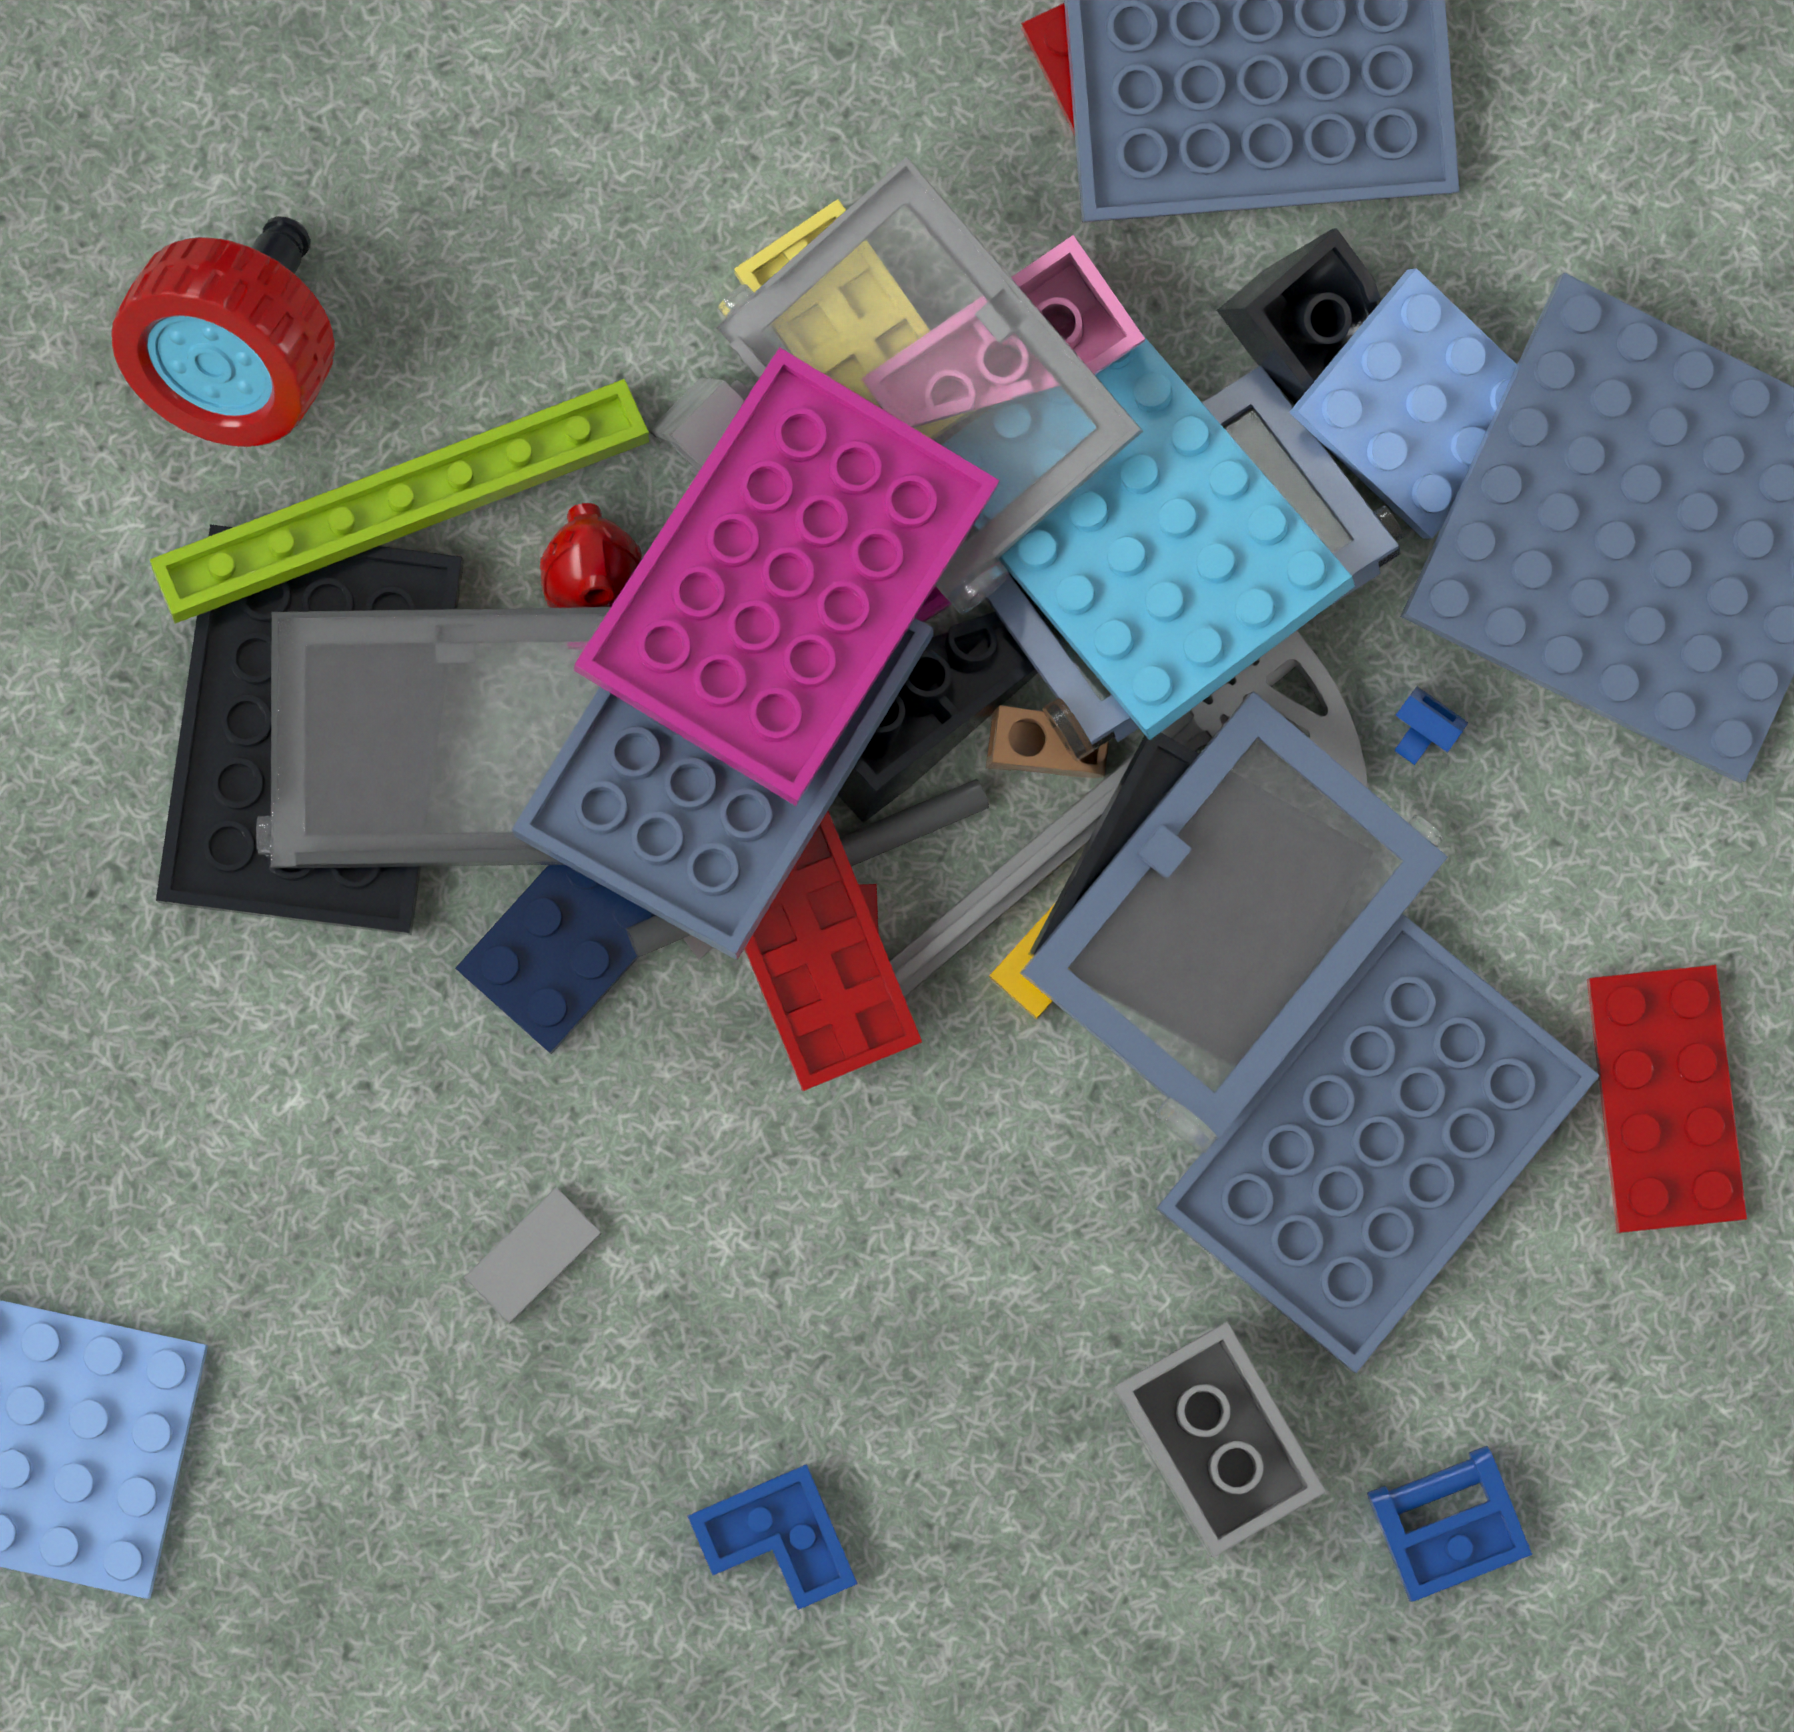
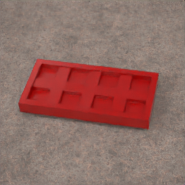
M827 811L744 948L802 1091L922 1043L830 813Z
M1716 965L1588 978L1587 987L1597 1071L1600 1075L1598 1080L1617 1234L1747 1220Z

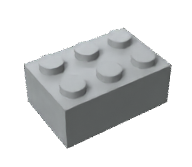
M1228 1321L1112 1387L1209 1557H1216L1326 1493L1325 1488Z

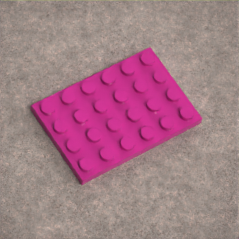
M779 347L574 664V671L796 806L994 494L1000 480Z

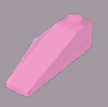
M1074 235L1011 277L1095 375L1145 341L1138 327ZM985 296L863 378L864 383L882 409L912 428L959 416L1061 385L1016 333L1006 342L1000 344L975 314L989 303Z

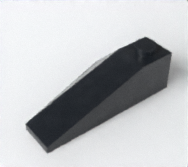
M1334 228L1261 271L1223 304L1217 312L1259 366H1262L1272 381L1295 405L1377 307V300L1381 298L1373 276L1339 230Z
M995 612L953 625L947 633L932 637L837 794L863 823L910 788L992 715L997 707L1002 706L1038 673Z

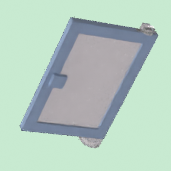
M1253 691L1249 693L1021 970L1020 974L1166 1096L1165 1101L1155 1112L1156 1116L1182 1140L1205 1154L1216 1139L1223 1135L1448 858L1437 848L1444 840V837L1433 825L1420 816L1414 815L1409 822L1405 821Z

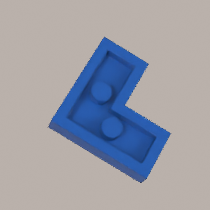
M807 1464L688 1515L712 1575H716L773 1550L798 1610L858 1584Z

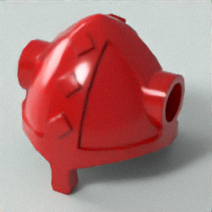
M581 503L569 509L567 514L568 523L561 527L554 535L543 556L540 558L542 593L548 606L551 608L612 607L642 560L640 546L636 544L627 532L614 522L602 518V511L598 505ZM603 589V591L598 594L588 593L591 590Z

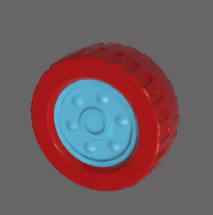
M284 216L271 218L264 225L262 234L258 236L252 247L229 240L209 237H195L176 241L163 247L161 251L156 252L138 274L118 308L112 323V348L117 365L127 383L138 397L162 418L185 432L204 440L236 447H252L272 443L291 433L293 428L298 426L318 396L331 370L335 354L333 330L324 308L313 292L295 275L301 264V258L306 255L311 246L309 234L301 223Z

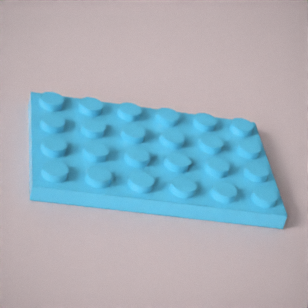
M1145 338L1143 343L1095 375L1143 432L1005 552L999 560L1146 737L1151 740L1354 588L1355 585L1353 577ZM1062 386L997 404L942 445L1000 480L997 489L972 527L977 534L1097 429L1095 424Z

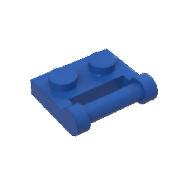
M1488 1446L1469 1452V1460L1388 1491L1386 1486H1382L1367 1492L1374 1515L1410 1602L1422 1599L1532 1555L1497 1464ZM1480 1483L1487 1499L1486 1502L1405 1533L1399 1518L1400 1514Z

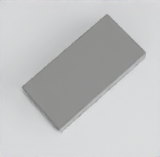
M555 1187L464 1278L511 1324L602 1233Z

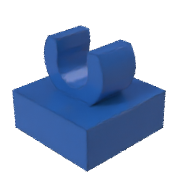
M1416 686L1395 715L1411 727L1394 751L1414 765L1431 742L1448 753L1469 722Z

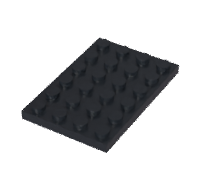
M210 524L209 536L233 527ZM377 546L197 615L156 901L158 903L412 936L421 867L273 868L274 821L273 804L271 803L272 612L457 609L464 564L462 556ZM439 627L438 643H443V627ZM436 644L306 646V835L426 834L449 665H437Z

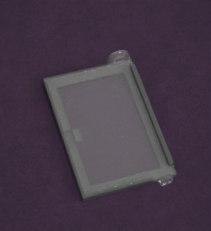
M611 607L272 612L271 816H258L256 843L258 854H271L272 868L565 865L516 838L512 828L600 687L575 672L574 664Z

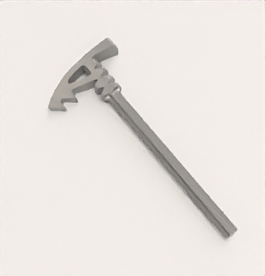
M1297 630L1161 732L1196 752L1200 747L1207 746L1249 693L1254 691L1368 788L1360 740L1349 710L1330 674ZM1296 667L1318 698L1324 710V715L1319 716L1272 687ZM1134 754L889 960L904 998L1087 844Z

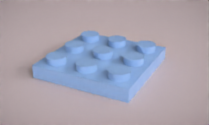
M1417 268L1408 269L1289 413L1423 539H1431L1440 530L1517 364Z

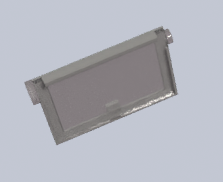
M907 157L757 291L753 292L747 284H744L732 291L718 307L725 319L716 326L717 329L728 340L729 345L758 379L780 347L1000 480L994 494L936 584V587L960 614L967 613L978 606L1007 579L1009 572L998 560L1005 552L1143 432Z

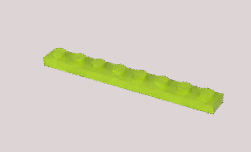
M625 379L151 558L149 559L151 568L172 619L176 624L649 443V432Z

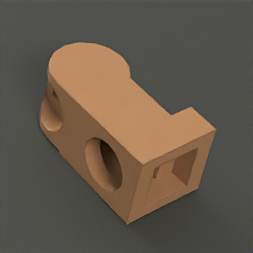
M999 706L992 714L985 768L1084 778H1104L1110 734L1092 745L1072 715Z

